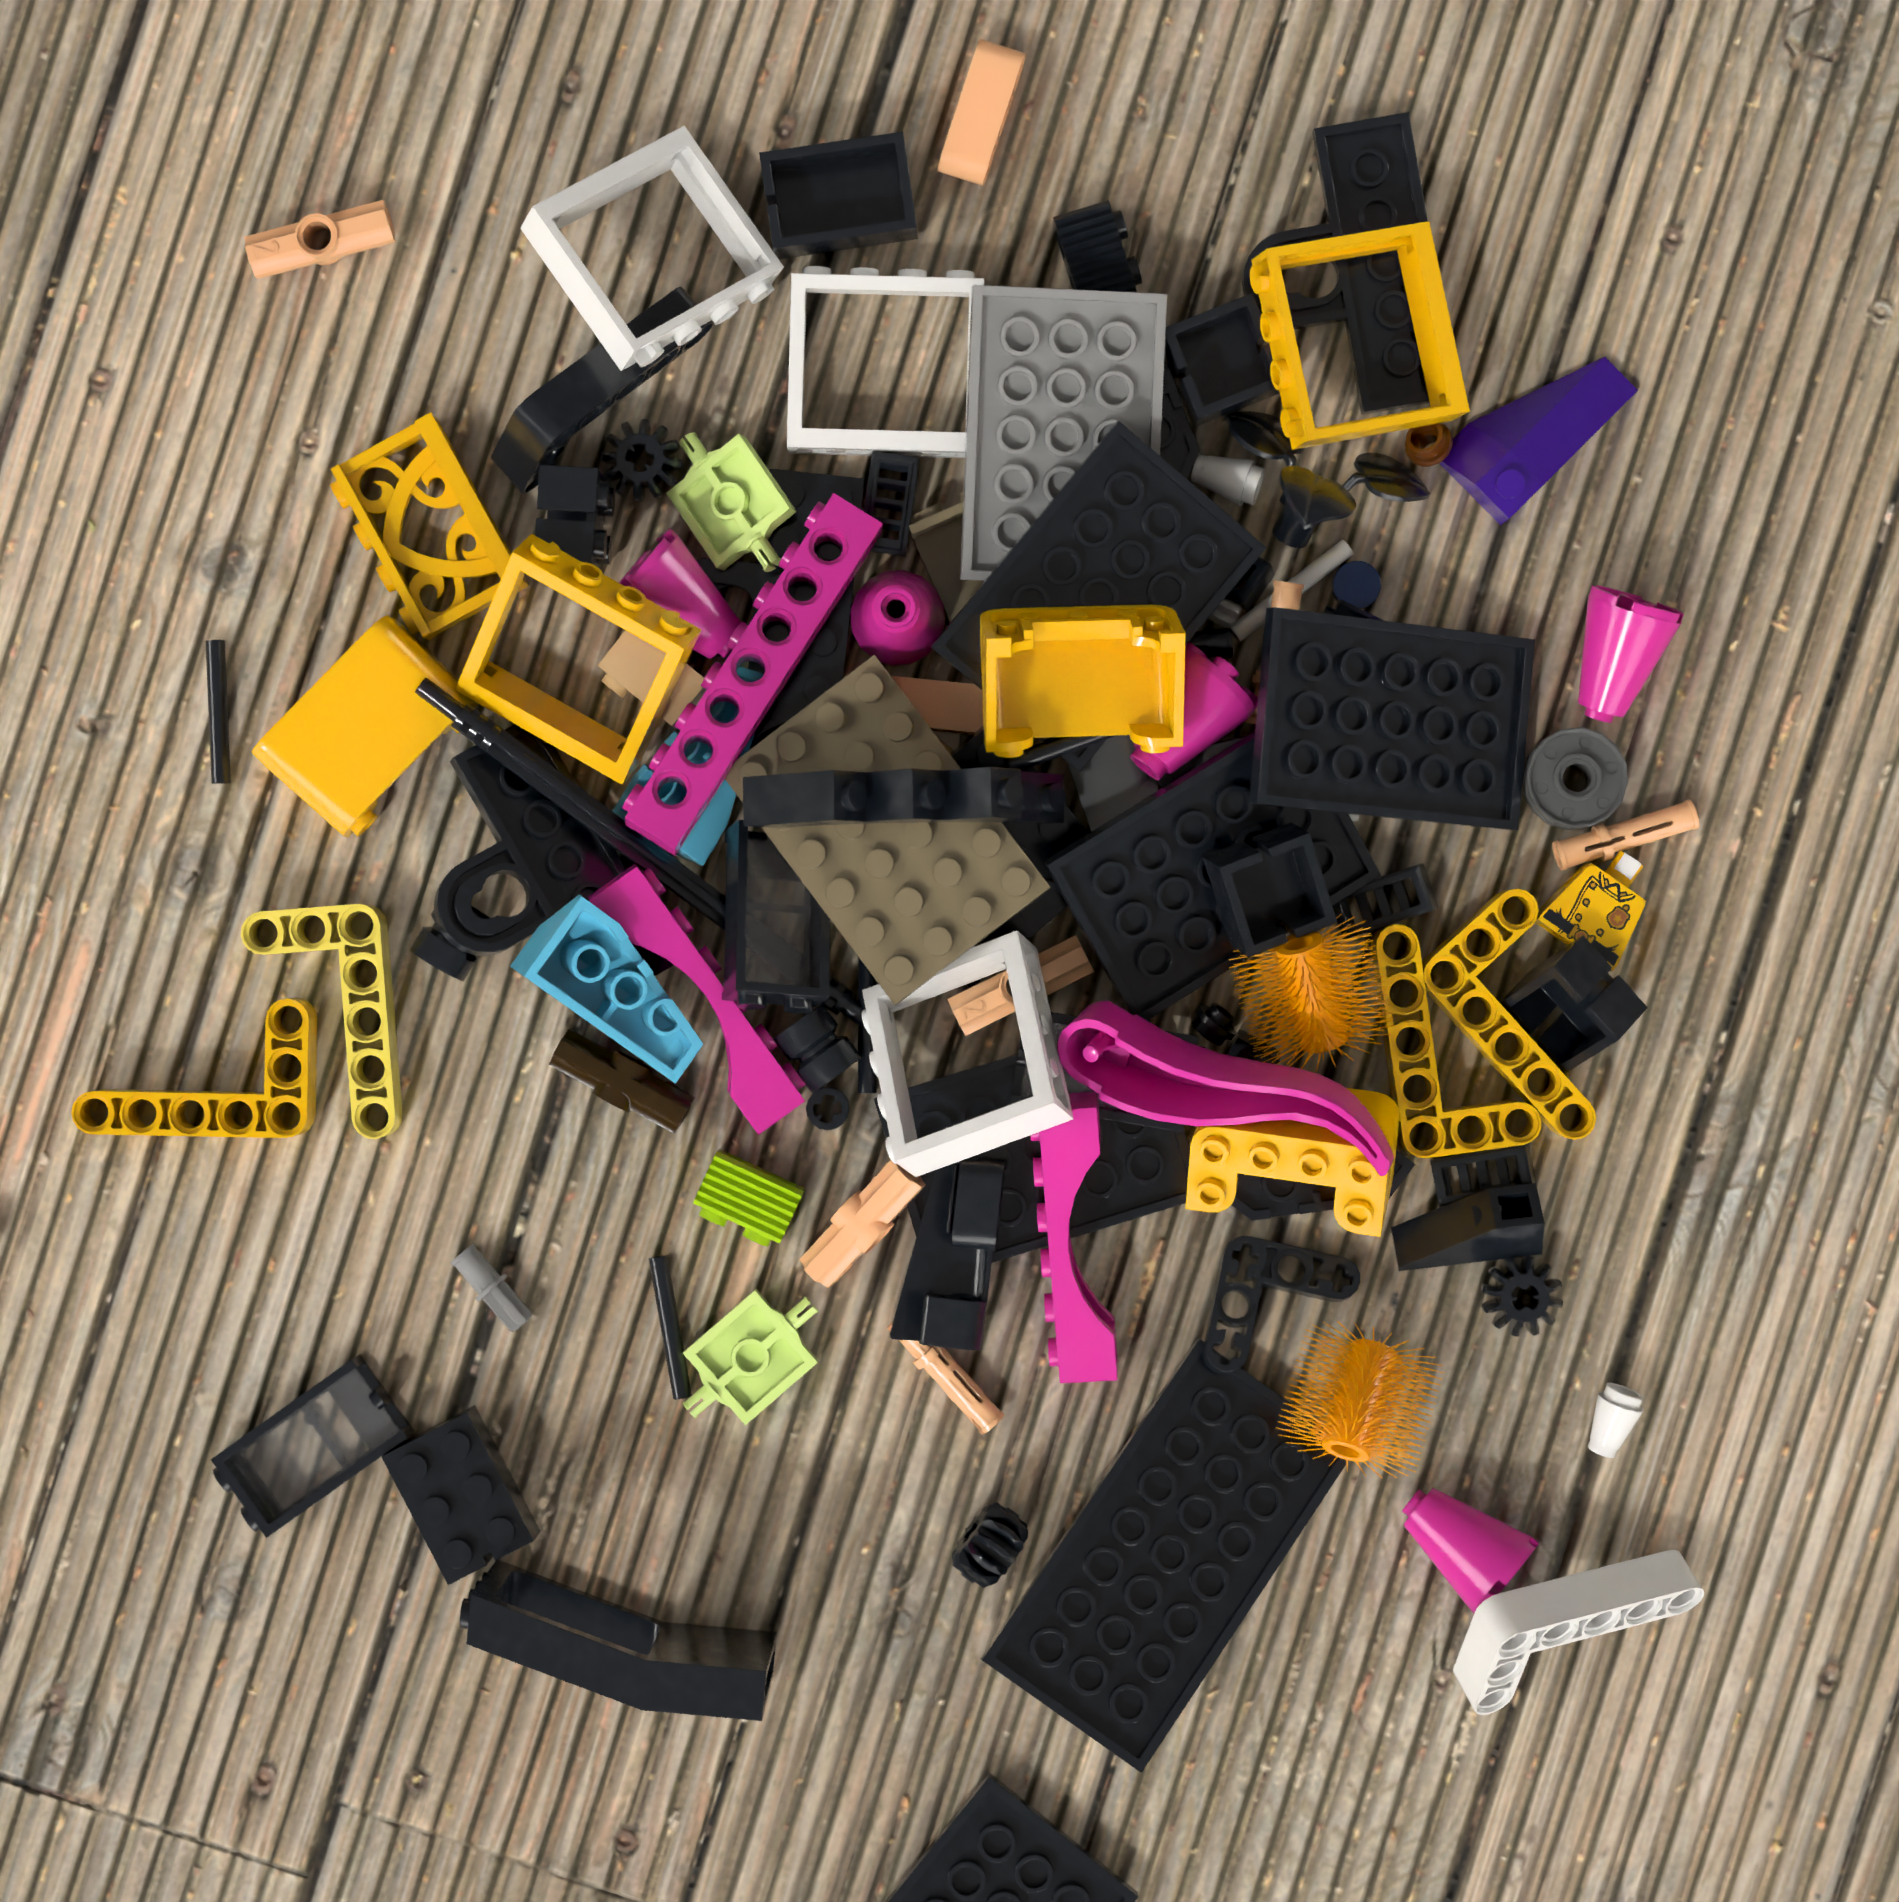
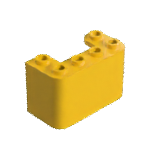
M1346 1088L1367 1108L1391 1147L1394 1160L1388 1173L1384 1176L1378 1174L1365 1155L1355 1145L1326 1127L1295 1120L1261 1121L1238 1125L1196 1126L1190 1145L1185 1209L1203 1212H1221L1227 1209L1233 1203L1237 1192L1238 1174L1336 1187L1334 1216L1341 1227L1356 1234L1381 1237L1394 1175L1400 1120L1399 1108L1396 1102L1386 1094Z

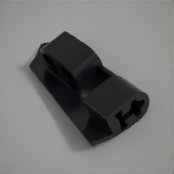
M1008 1144L935 1170L890 1331L891 1339L919 1341L921 1345L982 1350L993 1251H996Z

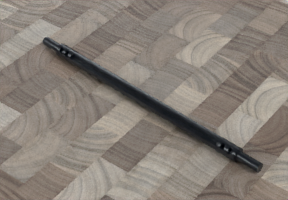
M427 678L421 682L415 693L452 720L451 726L641 869L645 871L650 867L661 884L725 931L726 896L657 844L626 826L625 820L471 704L467 703L464 706ZM747 914L746 947L793 983L803 986V954L750 914ZM829 974V998L822 1003L834 1014L838 1015L841 1012L858 1026H864L861 1015L863 1007L852 997L854 992Z

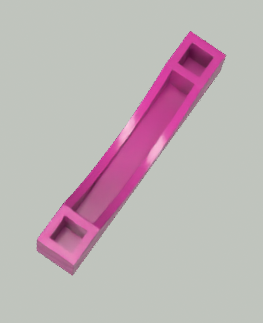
M633 864L588 896V899L593 905L622 926L632 944L641 946L666 958L686 973L705 994L717 1015L725 1039L728 1060L727 1091L759 1135L805 1102L798 1091L805 1086V1083L789 1062L782 1067L778 1064L771 1054V1051L778 1046L764 1026L759 1024L753 1029L743 1015L747 1009L738 1008L737 1001L722 1000L724 987L715 976L717 972L722 970L721 966L706 945L698 951L687 937L694 929L678 906L670 912L659 898L666 890L650 867L641 873L638 867Z
M1068 1093L1074 1119L1030 1135L1031 1141H1040L1041 1157L1033 1158V1174L1035 1187H1044L1045 1203H1037L1038 1232L1048 1233L1049 1248H1041L1040 1253L1042 1278L1051 1277L1052 1293H1044L1046 1322H1055L1056 1337L1048 1338L1049 1366H1058L1060 1383L1115 1381L1118 1379L1115 1317L1098 1301L1084 1280L1074 1256L1069 1231L1070 1215L1075 1195L1086 1172L1100 1155L1101 1131L1098 1093Z

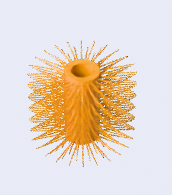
M1345 921L1332 928L1335 925L1333 924L1323 934L1319 933L1325 928H1322L1319 932L1315 931L1299 938L1290 935L1287 937V943L1267 950L1271 952H1262L1261 954L1254 955L1255 957L1262 958L1233 964L1235 966L1232 967L1243 964L1261 962L1252 967L1239 968L1243 970L1235 971L1240 973L1249 969H1260L1254 973H1245L1249 975L1234 977L1237 979L1233 981L1244 977L1248 978L1252 975L1263 974L1257 978L1252 977L1254 978L1253 980L1238 982L1240 984L1237 985L1248 988L1236 991H1246L1251 988L1256 989L1257 987L1267 986L1259 991H1250L1253 993L1239 995L1242 997L1238 999L1249 995L1253 996L1257 993L1268 992L1264 995H1257L1260 996L1258 998L1244 999L1248 1000L1245 1001L1248 1002L1246 1005H1252L1244 1008L1250 1009L1258 1005L1272 1004L1266 1008H1254L1261 1010L1246 1012L1253 1014L1265 1010H1273L1269 1013H1262L1265 1014L1263 1016L1248 1018L1255 1019L1251 1021L1253 1023L1260 1022L1252 1024L1255 1026L1266 1022H1276L1271 1026H1259L1265 1028L1249 1030L1254 1031L1249 1034L1261 1030L1271 1031L1267 1029L1275 1027L1278 1029L1270 1033L1260 1034L1261 1032L1252 1036L1262 1038L1269 1034L1282 1033L1271 1039L1258 1038L1256 1040L1264 1041L1251 1043H1259L1257 1045H1260L1270 1040L1283 1039L1269 1046L1253 1048L1258 1049L1253 1051L1256 1052L1265 1048L1268 1050L1273 1046L1282 1045V1047L1257 1056L1264 1055L1260 1057L1263 1058L1273 1052L1283 1051L1292 1047L1278 1055L1280 1053L1278 1052L1277 1056L1266 1061L1276 1057L1279 1059L1284 1054L1296 1050L1294 1054L1279 1062L1281 1063L1294 1055L1296 1056L1303 1050L1305 1052L1292 1062L1289 1067L1304 1054L1309 1053L1301 1067L1302 1069L1313 1053H1319L1318 1069L1321 1053H1323L1324 1061V1052H1329L1334 1066L1335 1063L1330 1051L1337 1049L1349 1057L1339 1049L1342 1045L1367 1052L1359 1049L1360 1047L1351 1046L1354 1044L1349 1041L1383 1044L1348 1039L1349 1037L1372 1039L1363 1036L1391 1035H1365L1360 1033L1368 1030L1385 1031L1379 1029L1391 1026L1357 1029L1367 1025L1378 1026L1371 1025L1374 1023L1391 1022L1384 1020L1368 1021L1370 1018L1387 1017L1381 1015L1389 1013L1382 1014L1374 1011L1388 1009L1390 1007H1383L1389 1006V1004L1376 1009L1367 1006H1379L1378 1004L1386 1003L1375 1001L1366 1005H1357L1366 1000H1381L1382 998L1377 997L1385 996L1381 995L1383 993L1378 995L1371 993L1383 991L1379 989L1385 988V986L1372 991L1363 988L1382 985L1371 983L1366 986L1353 987L1362 982H1377V980L1373 979L1381 977H1371L1366 980L1362 978L1359 981L1352 980L1361 976H1371L1367 974L1379 973L1381 971L1375 972L1377 970L1368 973L1359 971L1376 968L1372 967L1375 965L1348 969L1361 963L1373 964V962L1368 961L1376 960L1369 958L1362 962L1348 963L1356 958H1366L1362 956L1373 955L1370 953L1346 957L1352 953H1357V951L1370 950L1367 949L1370 948L1367 947L1368 944L1363 943L1371 941L1367 939L1357 944L1345 943L1372 935L1365 934L1359 937L1342 939L1352 933L1365 930L1360 928L1334 937L1339 932L1358 924L1350 927L1346 926L1342 930L1330 935L1327 934L1347 922ZM1356 945H1366L1358 950L1350 949L1349 951H1344ZM1357 971H1358V972H1364V973L1359 974V975H1351V974H1353V973H1355V972H1357ZM1266 980L1255 986H1244L1252 981ZM1359 990H1368L1364 993H1355ZM1362 995H1375L1367 999H1357ZM1265 998H1271L1262 1003L1249 1004L1257 999H1262L1263 1001ZM1363 1008H1372L1368 1011H1359ZM1366 1013H1379L1370 1017H1361ZM1266 1016H1269L1271 1018L1266 1021H1256Z
M1358 1327L1357 1329L1362 1339L1356 1338L1347 1330L1356 1340L1350 1339L1345 1332L1342 1334L1334 1329L1350 1341L1340 1338L1328 1330L1323 1331L1333 1335L1338 1340L1307 1330L1328 1341L1312 1337L1308 1338L1323 1345L1301 1341L1321 1351L1301 1348L1318 1356L1312 1357L1298 1354L1317 1363L1296 1360L1314 1368L1297 1367L1312 1375L1295 1373L1310 1381L1293 1379L1310 1388L1289 1384L1305 1393L1287 1391L1305 1400L1289 1398L1303 1406L1283 1402V1404L1299 1410L1289 1411L1281 1408V1410L1299 1417L1282 1416L1296 1424L1278 1421L1298 1430L1278 1429L1306 1437L1280 1436L1318 1442L1315 1444L1286 1443L1322 1446L1323 1448L1297 1451L1325 1450L1322 1455L1312 1459L1332 1454L1336 1458L1331 1464L1338 1457L1345 1459L1347 1472L1349 1460L1356 1462L1362 1472L1363 1470L1359 1462L1365 1463L1378 1474L1365 1462L1369 1461L1375 1467L1377 1466L1389 1473L1370 1459L1395 1471L1398 1470L1390 1467L1385 1462L1413 1471L1395 1461L1418 1466L1400 1458L1420 1460L1403 1452L1410 1451L1421 1454L1405 1446L1422 1447L1406 1440L1405 1438L1422 1440L1407 1432L1426 1435L1409 1426L1429 1429L1409 1420L1429 1422L1411 1413L1431 1416L1413 1408L1430 1409L1413 1400L1433 1403L1417 1395L1435 1397L1419 1389L1437 1390L1418 1382L1439 1385L1421 1376L1438 1377L1420 1370L1440 1371L1411 1363L1439 1364L1401 1357H1436L1414 1356L1413 1354L1398 1355V1352L1425 1348L1395 1351V1348L1405 1342L1391 1347L1385 1345L1384 1343L1391 1334L1383 1343H1380V1339L1379 1342L1374 1341V1327L1373 1340L1365 1339ZM1323 1342H1326V1343H1329V1344H1333V1345H1337V1346L1340 1347V1348L1332 1347V1346H1330V1345H1328V1344H1325V1343H1323ZM1321 1354L1329 1355V1356H1331L1332 1358L1323 1356V1355H1321ZM1316 1360H1320V1361L1327 1362V1363H1331V1364H1324V1363H1321V1362L1316 1361ZM1404 1364H1409V1365L1416 1366V1367H1409V1366L1404 1365ZM1407 1369H1413L1421 1373L1412 1372ZM1311 1371L1323 1373V1374L1326 1375L1327 1377H1325V1376H1323V1375H1320V1374H1317V1373H1314V1372H1311ZM1310 1378L1317 1379V1380L1324 1381V1382H1317V1381L1312 1380V1379H1310ZM1404 1387L1409 1388V1389H1412V1390H1415V1391H1418V1392H1413V1391L1406 1390ZM1308 1390L1317 1391L1319 1394L1310 1392ZM1402 1400H1408V1401H1411V1402L1416 1403V1404H1412V1403L1405 1402V1401H1402ZM1400 1406L1409 1408V1409L1414 1410V1411L1402 1409ZM1301 1408L1310 1409L1314 1413L1303 1410ZM1299 1415H1303V1416H1306V1417H1310V1418H1312V1419H1306V1418L1301 1417V1416H1299ZM1395 1425H1399V1426L1405 1427V1428L1410 1429V1430L1398 1428V1427L1395 1426ZM1293 1426H1298V1427L1306 1428V1429H1309V1430H1311V1431H1305V1430H1302V1429H1299V1428H1296V1427H1293ZM1297 1432L1308 1433V1434H1311V1435L1316 1436V1437H1312V1436L1305 1435V1434H1301V1433H1297ZM1391 1443H1392V1444H1395V1445H1398V1446H1401V1447L1406 1448V1449L1394 1447V1446L1391 1445ZM1383 1454L1391 1455V1456L1396 1457V1458H1398V1459H1401V1460H1403V1461H1400V1460H1397V1459H1393V1458H1390V1457H1386V1456L1383 1455Z

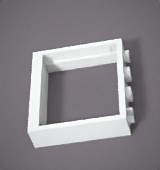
M685 126L532 206L520 228L620 371L635 363H638L640 367L652 363L664 352L663 347L674 341L678 346L684 345L701 332L702 328L700 326L711 320L715 325L721 324L738 311L739 307L737 305L748 299L752 304L760 302L774 291V287L771 284L784 268ZM671 169L746 277L636 339L559 229Z
M822 266L803 267L802 274L791 273L787 449L789 454L872 456V452L876 451L909 457L965 458L966 432L803 428L806 294L840 293L969 297L968 394L971 293L973 285H984V278H975V273L967 270H950L946 272V277H927V271L921 269L898 270V276H879L878 269L866 267L850 269V275L831 274L830 268ZM966 397V419H967V397Z
M1016 930L971 948L897 1005H894L879 984L862 990L866 1008L861 1013L865 1029L871 1036L873 1051L870 1052L869 1059L874 1073L879 1078L881 1094H878L877 1101L880 1112L887 1121L890 1135L885 1141L887 1152L894 1164L897 1163L913 1176L918 1177L1074 1119L1063 1067L1058 1055L1057 1039L1037 948L1019 931ZM1007 969L1033 1096L917 1139L893 1012Z

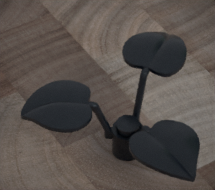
M1240 411L1229 413L1222 420L1227 422L1234 438L1251 453L1267 459H1283L1285 461L1286 467L1282 469L1279 475L1280 485L1283 490L1279 501L1284 506L1274 524L1272 533L1280 542L1290 547H1306L1317 524L1343 519L1352 515L1356 508V502L1349 491L1356 484L1365 483L1367 489L1374 495L1399 502L1425 500L1431 494L1412 470L1390 456L1379 453H1363L1358 455L1354 461V467L1358 472L1352 474L1343 485H1340L1335 481L1324 479L1321 475H1316L1304 467L1296 466L1294 454L1303 453L1305 448L1292 450L1290 438L1284 435L1279 418L1261 412Z

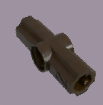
M568 1029L560 1040L549 1063L556 1070L592 1088V1093L604 1101L626 1112L632 1110L674 1134L684 1121L696 1098L671 1082L652 1074L653 1070L640 1061L618 1050L612 1052L572 1029Z

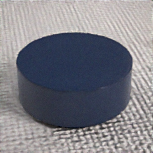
M1351 561L1344 564L1337 570L1332 580V593L1336 601L1339 602L1342 599L1360 609L1371 605L1377 599L1381 590V579L1377 570L1372 565L1363 561Z

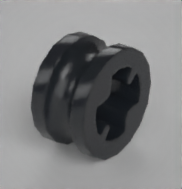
M829 1086L820 1088L812 1093L806 1106L807 1117L810 1122L823 1130H832L841 1126L847 1119L850 1109L849 1101L845 1094L839 1089ZM824 1095H832L836 1097L833 1103L838 1101L841 1103V1113H835L831 1122L822 1121L820 1119L823 1115L822 1113L818 1116L815 1114L814 1106L823 1102Z

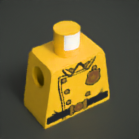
M1622 851L1617 853L1605 872L1592 863L1583 864L1538 909L1539 912L1535 924L1566 945L1584 935L1612 967L1610 971L1613 972L1621 959L1646 904L1642 897L1629 889L1642 870L1643 865Z

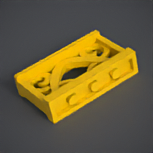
M430 412L415 420V423L349 460L330 468L336 481L330 483L335 497L343 509L351 506L359 520V523L353 525L358 539L366 551L374 548L382 562V565L376 567L381 581L389 593L397 590L405 604V607L399 609L403 621L412 635L420 632L422 637L427 640H431L438 634L490 606L499 583L466 600V587L463 578H476L497 573L501 579L512 554L442 425ZM422 439L427 444L405 471L388 459ZM372 468L389 470L399 479L395 489L385 481H374L373 483L381 487L382 494L377 500H368L361 491V480L365 472ZM436 478L442 479L445 484L443 494L436 498L425 494L418 487L422 480L430 489L431 481ZM412 495L421 503L431 508L451 509L460 505L465 513L455 521L447 535L446 555L448 560L432 558L417 553L401 544L403 521ZM386 513L383 535L371 514ZM462 535H472L476 540V546L472 551H465L462 548L466 561H459L456 549L457 540ZM397 561L419 571L412 578L410 585ZM443 577L453 578L455 597L451 606L442 612L428 610L421 599L422 589L428 585L434 586L437 589L438 600L445 591V580ZM525 577L521 582L518 592L529 586Z

